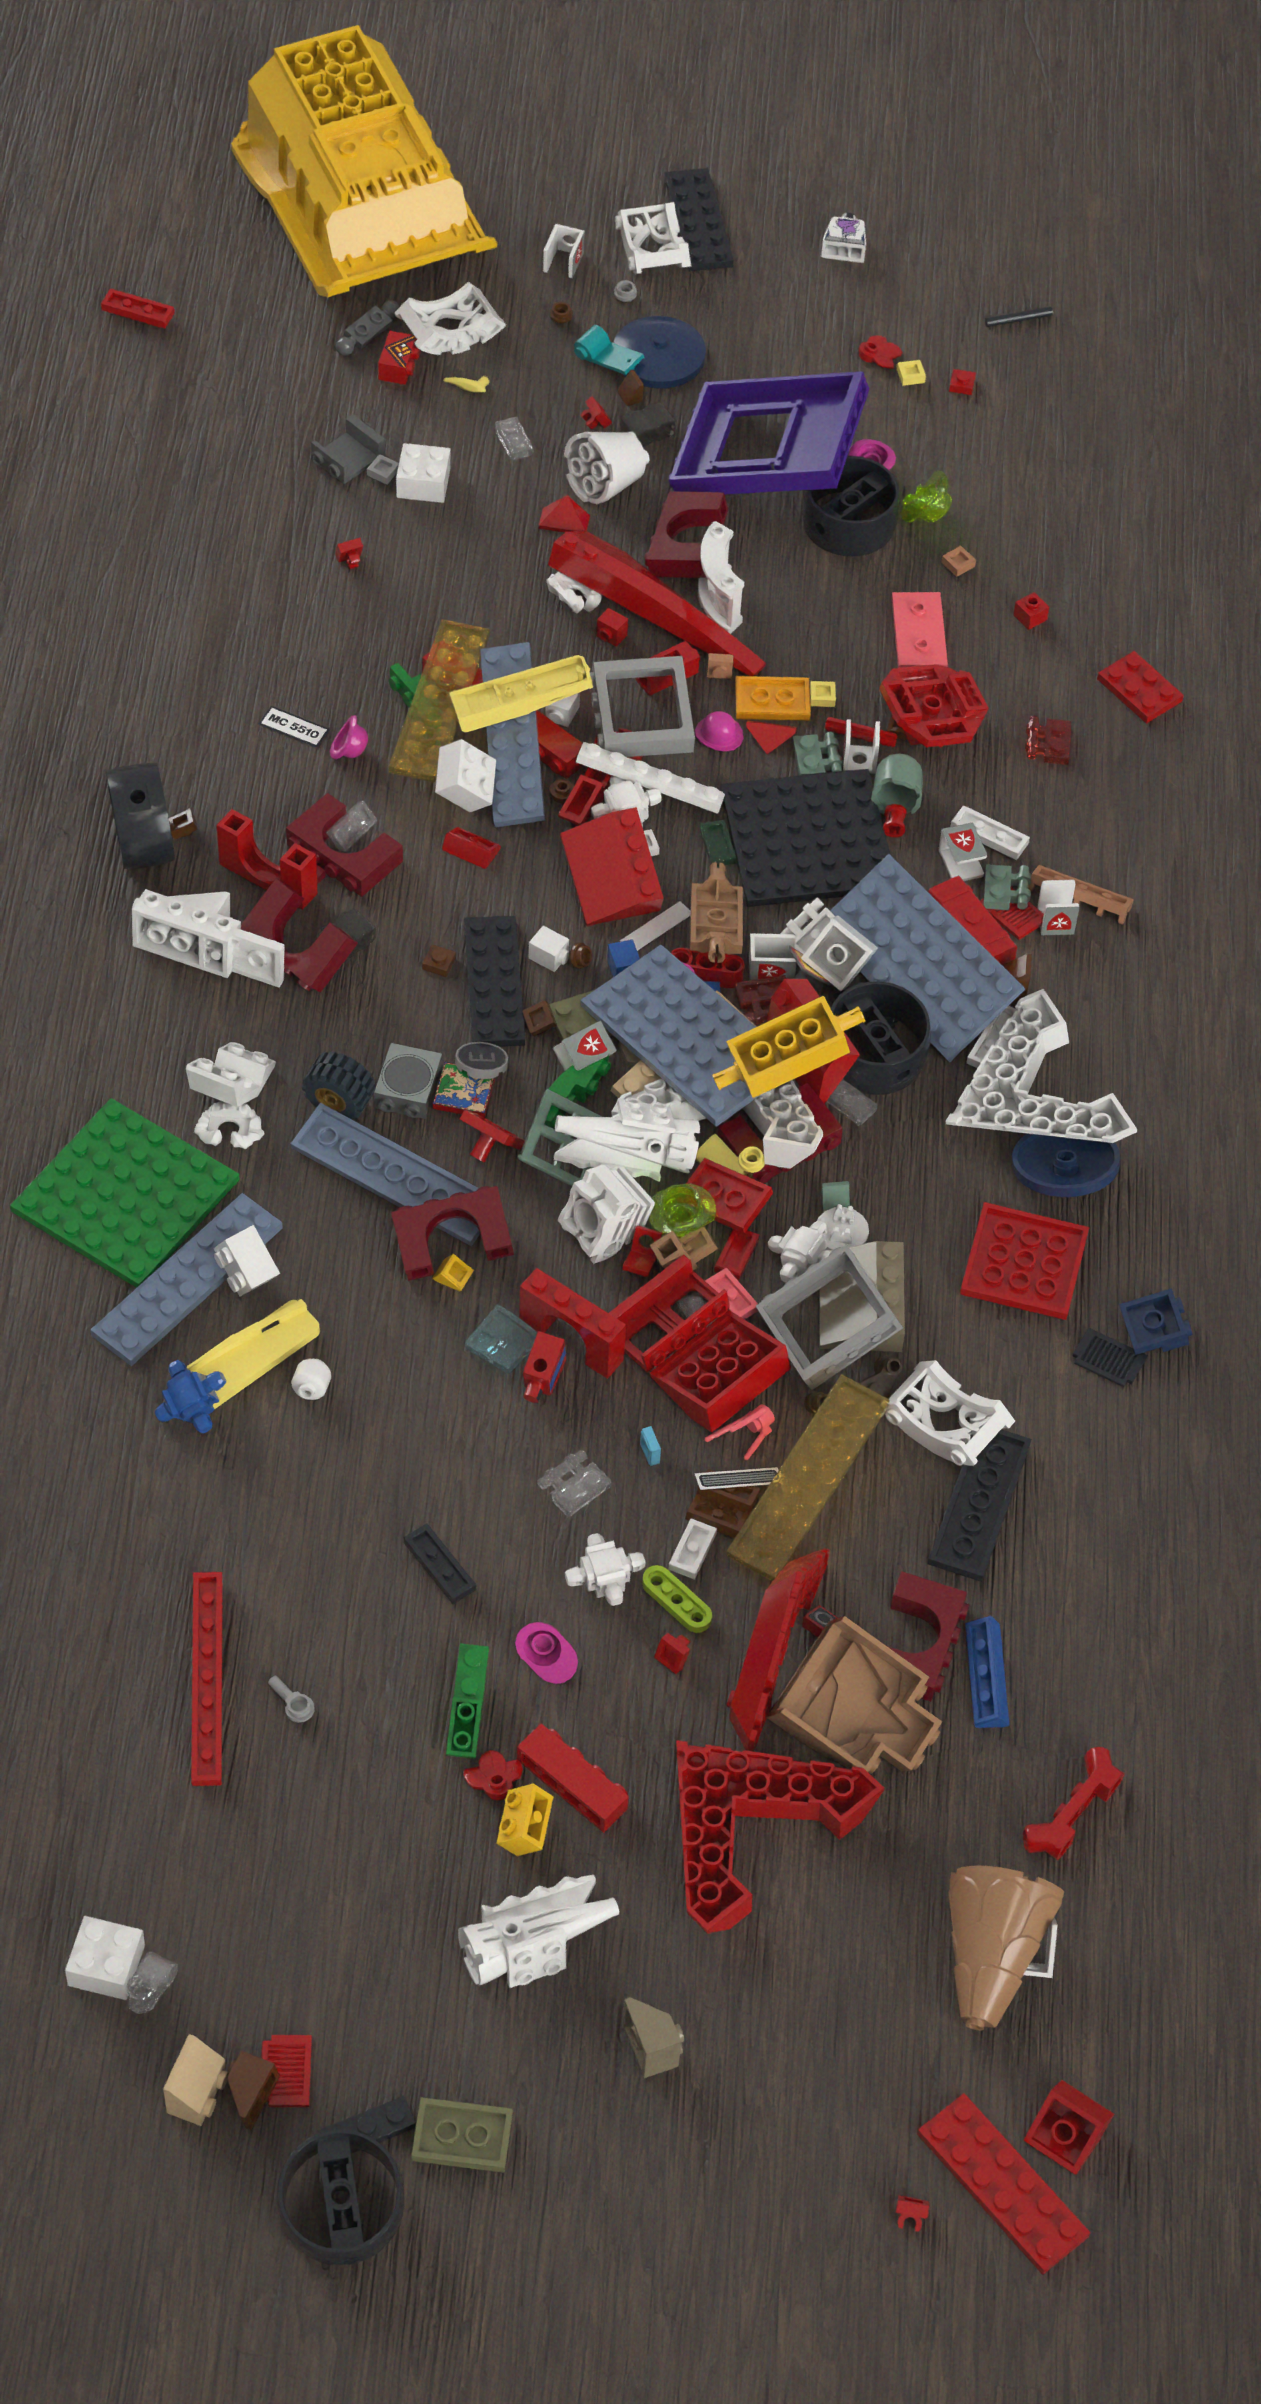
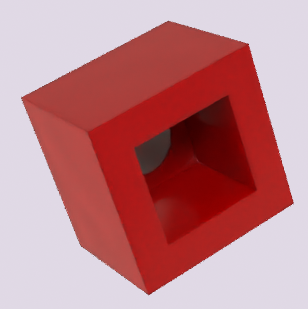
M1033 592L1015 602L1013 615L1030 630L1047 620L1049 606Z
M608 608L597 619L596 636L604 642L617 647L628 635V618Z

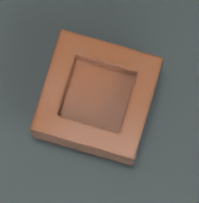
M959 546L943 555L941 563L958 577L974 568L976 559L962 546Z
M709 653L707 677L732 679L733 655Z

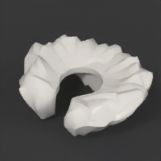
M563 573L551 574L546 579L549 591L559 596V599L568 604L572 611L577 614L582 609L590 612L601 602V594ZM578 589L584 594L587 599L585 605L582 596L576 595L574 590Z
M226 1102L214 1103L209 1107V1110H205L198 1120L194 1131L205 1144L216 1146L222 1140L221 1131L218 1130L219 1126L224 1122H234L239 1126L238 1133L232 1131L230 1142L233 1147H241L243 1149H247L254 1141L260 1140L264 1135V1131L261 1129V1119L256 1115L254 1109H251L248 1104L236 1107Z

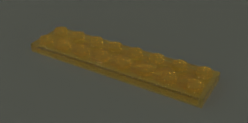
M444 619L441 620L392 755L389 773L436 782L439 749L452 743L459 724L449 692L472 686L481 661L480 649H485L490 636V629Z
M841 1374L729 1546L727 1556L773 1581L779 1571H782L793 1557L889 1407L890 1400Z

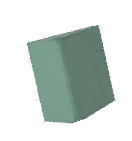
M849 1181L822 1183L820 1201L823 1213L837 1207L839 1204L846 1208L850 1206Z

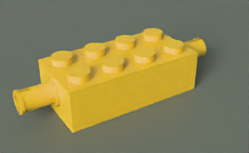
M825 997L817 998L726 1041L734 1060V1065L716 1074H712V1077L719 1090L741 1080L745 1082L752 1098L759 1096L850 1053L844 1031L862 1022L864 1023V1016L859 1006L840 1016L833 1015Z

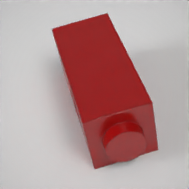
M687 641L650 657L682 656L686 679L697 674L699 671L700 655ZM672 675L636 678L638 684L649 696L673 685Z

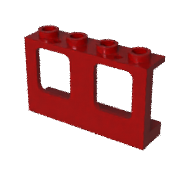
M683 1254L610 1311L609 1314L626 1324L624 1352L648 1373L654 1367L663 1363L665 1358L674 1351L681 1349L693 1336L703 1332L707 1325L717 1317L723 1316L727 1309L730 1308L727 1291L724 1289L718 1293L693 1271L691 1260ZM690 1291H696L708 1302L684 1320L671 1309V1306ZM654 1323L667 1335L643 1353L630 1342V1338L648 1324Z

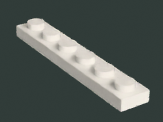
M583 742L576 760L577 763L626 781L629 780L635 783L638 780L643 787L659 789L662 794L715 813H719L725 796L723 792L715 787H707L696 783L690 778H682L668 770H660L649 766L643 761L627 758L621 753L602 749L596 744Z

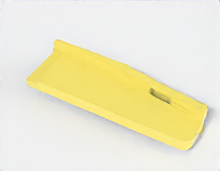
M576 655L449 692L461 730L469 732L530 714V712L586 689H591L593 685L590 677V668L586 664L584 657Z
M302 1299L298 1301L290 1300L263 1320L252 1324L236 1334H232L188 1365L187 1369L203 1375H208L215 1371L223 1373L226 1383L218 1391H215L219 1399L218 1403L213 1404L214 1409H216L316 1338L320 1333L319 1323L307 1310V1305ZM279 1321L278 1325L262 1332L271 1323Z

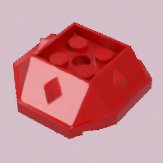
M938 664L891 669L886 678L881 682L879 688L892 713V719L902 728L910 745L923 744L925 747L939 746L942 748L944 745L970 743L989 709L970 672L962 670L957 672L949 667Z

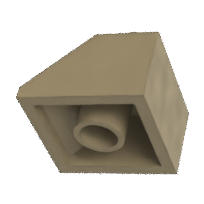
M631 1997L624 1999L622 2024L643 2077L647 2078L679 2067V2058L683 2054L681 2042H684L680 2025H674L671 2015Z

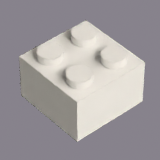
M403 443L396 477L397 498L444 503L450 473V448Z
M462 739L440 747L435 792L468 812L492 805L496 759Z
M836 916L831 919L801 959L842 991L849 986L878 947L841 917Z
M254 1225L224 1240L214 1248L216 1252L214 1258L220 1268L225 1269L229 1276L227 1281L233 1292H237L239 1296L267 1283L280 1274Z
M84 1916L65 1969L68 1986L127 2000L145 1947L143 1930Z

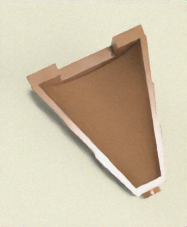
M966 1866L957 1868L956 1873L951 1872L948 1895L953 1928L951 1935L956 1961L954 1976L961 2020L966 2023V2027L981 2031L984 2030V2027L996 2028L1020 1987L1022 1983L1021 1978L1038 1951L1042 1938L1062 1904L1064 1891L1057 1885L1040 1877H1037L1036 1881L1033 1882L1029 1877L1023 1876L1024 1872L993 1866Z

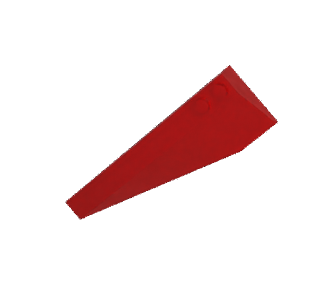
M587 531L565 532L554 541L548 566L707 653L733 655V667L749 676H756L765 667L766 663L743 643L694 607L626 552Z

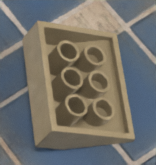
M875 1241L849 1247L903 1327V1329L870 1351L902 1352L905 1336L904 1243ZM849 1272L842 1273L819 1289V1349H834L880 1318Z

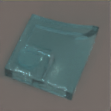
M497 1304L464 1344L465 1349L510 1374L530 1354L537 1332L516 1315Z

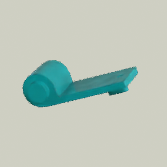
M593 325L574 343V352L581 360L585 359L625 375L630 370H634V367L644 358L642 353L612 343L604 329L598 325Z

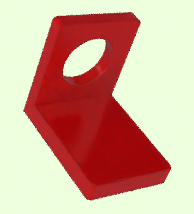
M637 1225L632 1248L623 1264L622 1270L648 1277L657 1261V1257L652 1248L642 1246L639 1239L643 1235H648L656 1242L662 1238L663 1233Z

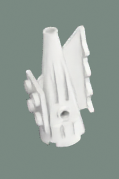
M629 1097L626 1100L618 1098L617 1106L619 1113L613 1117L558 1115L556 1118L555 1131L577 1137V1139L554 1153V1160L571 1163L578 1168L606 1165L610 1170L615 1169L617 1171L619 1167L623 1166L632 1177L648 1176L660 1182L661 1166L689 1173V1169L693 1168L699 1142L696 1141L694 1133H700L699 1121L693 1119H673L670 1107L660 1102L648 1104L642 1103L636 1098Z
M589 1875L577 1879L569 1876L564 1877L556 1886L551 1888L535 1887L527 1896L522 1898L512 1895L508 1896L500 1905L493 1908L482 1905V1923L467 1925L458 1929L460 1948L465 1947L467 1957L464 1958L472 1980L475 1984L482 1985L507 1972V1984L509 1988L518 1985H526L532 1980L546 1975H554L560 1970L566 1969L567 1940L611 1917L619 1915L616 1900L610 1898L586 1903L596 1884L595 1876Z

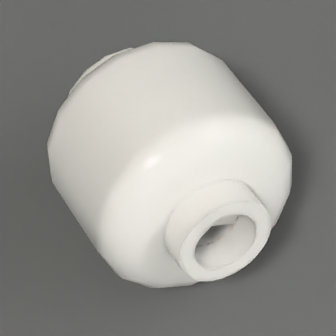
M319 1359L303 1360L298 1364L292 1378V1388L297 1395L304 1399H320L325 1395L331 1380V1371Z

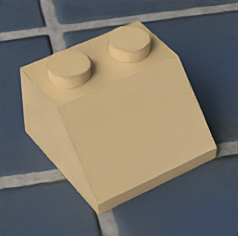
M191 2034L188 2035L163 2091L168 2114L201 2126L205 2117L212 2115L216 2105L214 2097L218 2089L223 2090L228 2080V2072L226 2071L225 2059Z

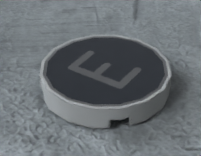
M473 1042L462 1045L457 1050L455 1065L459 1071L462 1072V1069L467 1071V1075L472 1078L491 1079L499 1076V1072L504 1073L506 1071L508 1056L499 1046L491 1043Z

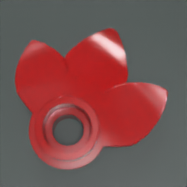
M879 335L869 337L867 342H862L859 346V357L869 363L875 362L878 366L889 369L894 368L892 359L903 354L896 344L887 343V339Z
M488 1750L481 1755L479 1766L464 1769L463 1776L471 1788L484 1790L488 1797L493 1800H503L506 1798L508 1790L512 1789L513 1782L521 1777L523 1769L520 1760L506 1762L503 1755L499 1752Z

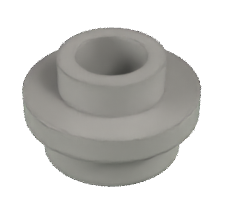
M623 280L614 288V296L623 302L632 301L637 296V289L631 281Z

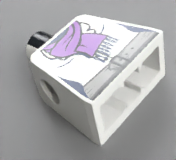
M849 212L844 213L842 217H833L823 237L821 258L864 263L866 249L864 221L856 219L855 215Z

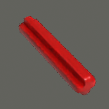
M828 717L825 723V730L845 735L846 721ZM851 722L850 737L873 742L875 728ZM880 730L879 744L895 747L897 734Z

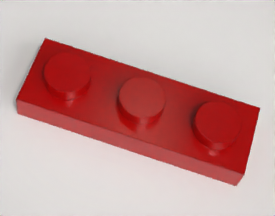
M111 288L101 302L102 311L164 329L175 314L173 306Z

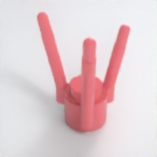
M761 1404L745 1416L708 1435L704 1440L709 1442L728 1431L735 1432L746 1425L753 1433L760 1432L744 1456V1460H748L763 1439L772 1432L770 1425L775 1421L772 1411L767 1406Z

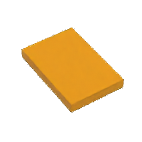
M735 677L736 719L810 721L809 678Z

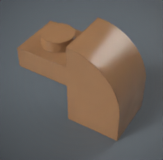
M703 1224L682 1238H679L674 1231H671L650 1245L664 1269L684 1254L691 1260L692 1269L695 1270L698 1268L696 1264L698 1261L718 1249Z

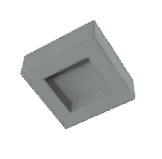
M379 454L367 468V476L388 484L397 474L399 463Z

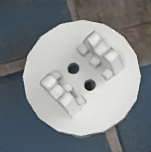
M839 1204L818 1217L817 1221H822L827 1226V1233L825 1235L827 1250L833 1251L845 1244L848 1247L866 1244L869 1236L868 1223L860 1213L853 1210L852 1206L846 1208Z

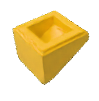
M452 1254L443 1260L432 1279L460 1292L474 1270L455 1254Z

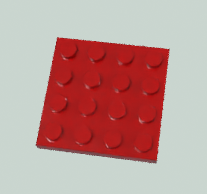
M984 1202L960 1295L1067 1320L1089 1227Z

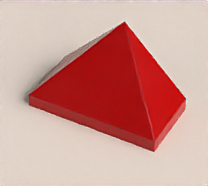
M566 495L543 508L539 529L558 532L587 531L590 515Z
M748 720L746 723L747 729L766 754H769L797 731V727L751 720Z

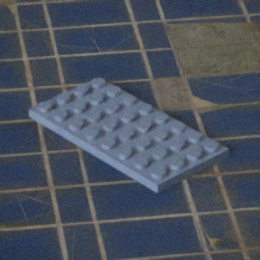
M890 854L830 910L835 917H841L878 947L860 972L870 982L879 981L899 985L912 992L923 1003L930 1019V1043L949 1062L1025 990L1023 985Z
M659 945L580 1000L581 1007L597 1021H601L611 1034L716 1127L759 1097L752 1098L745 1082L741 1080L719 1090L712 1077V1074H716L734 1065V1060L726 1041L756 1028V1026L662 945Z

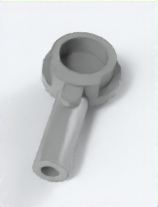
M277 1676L270 1678L268 1684L285 1701L286 1715L290 1720L298 1723L305 1722L313 1716L315 1709L311 1698L300 1694L298 1691L293 1693Z

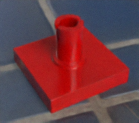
M464 1110L460 1117V1120L478 1129L481 1133L470 1153L471 1156L480 1161H486L495 1142H501L504 1145L521 1150L525 1142L524 1139L481 1115Z

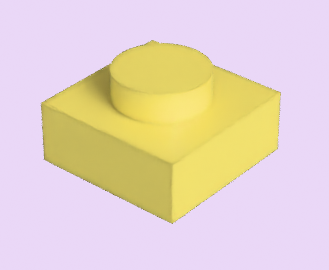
M920 360L899 362L897 364V371L902 386L925 383L926 375Z
M811 681L810 706L835 707V682Z

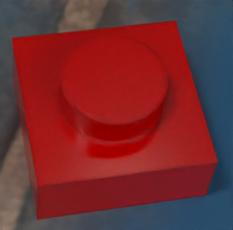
M953 369L949 392L972 395L976 372Z

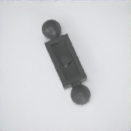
M388 300L382 305V310L375 305L345 329V337H341L336 342L337 352L347 356L353 352L354 345L360 350L391 326L392 319L396 318L395 312L400 308L399 304L394 300Z

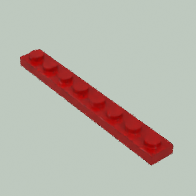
M222 1572L193 1573L192 1786L222 1785Z

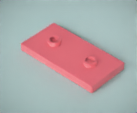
M892 592L898 668L932 664L948 667L941 593Z

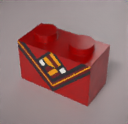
M389 331L378 362V380L406 385L408 377L412 376L414 372V360H418L420 355V349L414 343L417 340L415 335Z

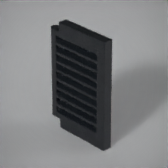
M1089 1327L1073 1353V1357L1076 1358L1074 1364L1122 1387H1125L1127 1382L1133 1384L1148 1357L1144 1353L1135 1355L1133 1348Z

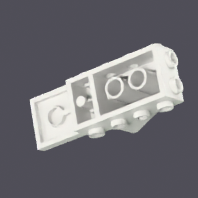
M145 889L141 897L135 899L132 906V944L134 947L228 978L231 972H235L276 987H280L283 983L284 944L241 930V921L230 918V893L215 892L164 896Z

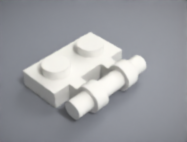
M818 897L811 904L807 903L803 907L804 911L794 920L791 919L786 924L787 927L780 933L795 934V949L805 954L831 919L835 917L828 908H824L820 913L817 912L824 905ZM812 918L813 920L802 930L801 927Z

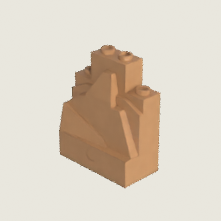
M845 1616L831 1620L826 1624L766 1717L824 1757L829 1756L848 1769H852V1766L864 1768L870 1774L879 1766L881 1759L878 1758L879 1756L902 1772L911 1771L912 1769L916 1770L925 1758V1755L922 1753L927 1745L931 1746L940 1734L938 1728L942 1723L941 1720L914 1702L915 1700L919 1701L927 1690L925 1683L929 1676Z

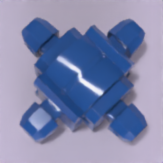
M180 1360L169 1364V1373L172 1379L166 1384L168 1389L162 1391L165 1402L159 1405L154 1413L161 1422L177 1418L193 1423L197 1431L206 1433L212 1429V1421L209 1414L214 1411L213 1404L219 1402L215 1391H218L225 1385L226 1379L223 1373L219 1371L203 1375L188 1370L186 1365Z

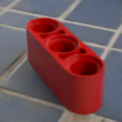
M676 948L671 952L678 960L690 965L694 969L695 974L703 981L720 982V987L737 988L743 982L744 960L739 955L725 954L724 961L717 963V957H715L714 963L708 958L709 952L703 953L690 950L689 948Z

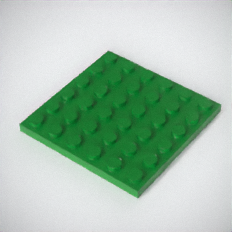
M110 1098L12 1202L10 1210L137 1288L171 1257L237 1184L240 1177L239 1173Z

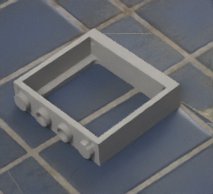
M682 656L593 662V672H590V677L595 693H591L592 707L597 708V713H594L595 728H600V734H597L598 746L611 752L621 753L625 757L693 752L695 736ZM672 675L679 729L624 733L613 731L606 680Z
M847 1244L831 1251L829 1256L819 1263L810 1265L806 1272L797 1278L788 1280L784 1287L774 1294H768L756 1305V1308L776 1339L786 1345L789 1359L811 1390L903 1329ZM849 1272L880 1318L811 1364L785 1325L782 1316L785 1312L842 1273Z

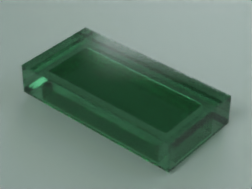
M725 820L700 823V831L710 865L714 862H717V867L719 863L724 865L736 864V856Z

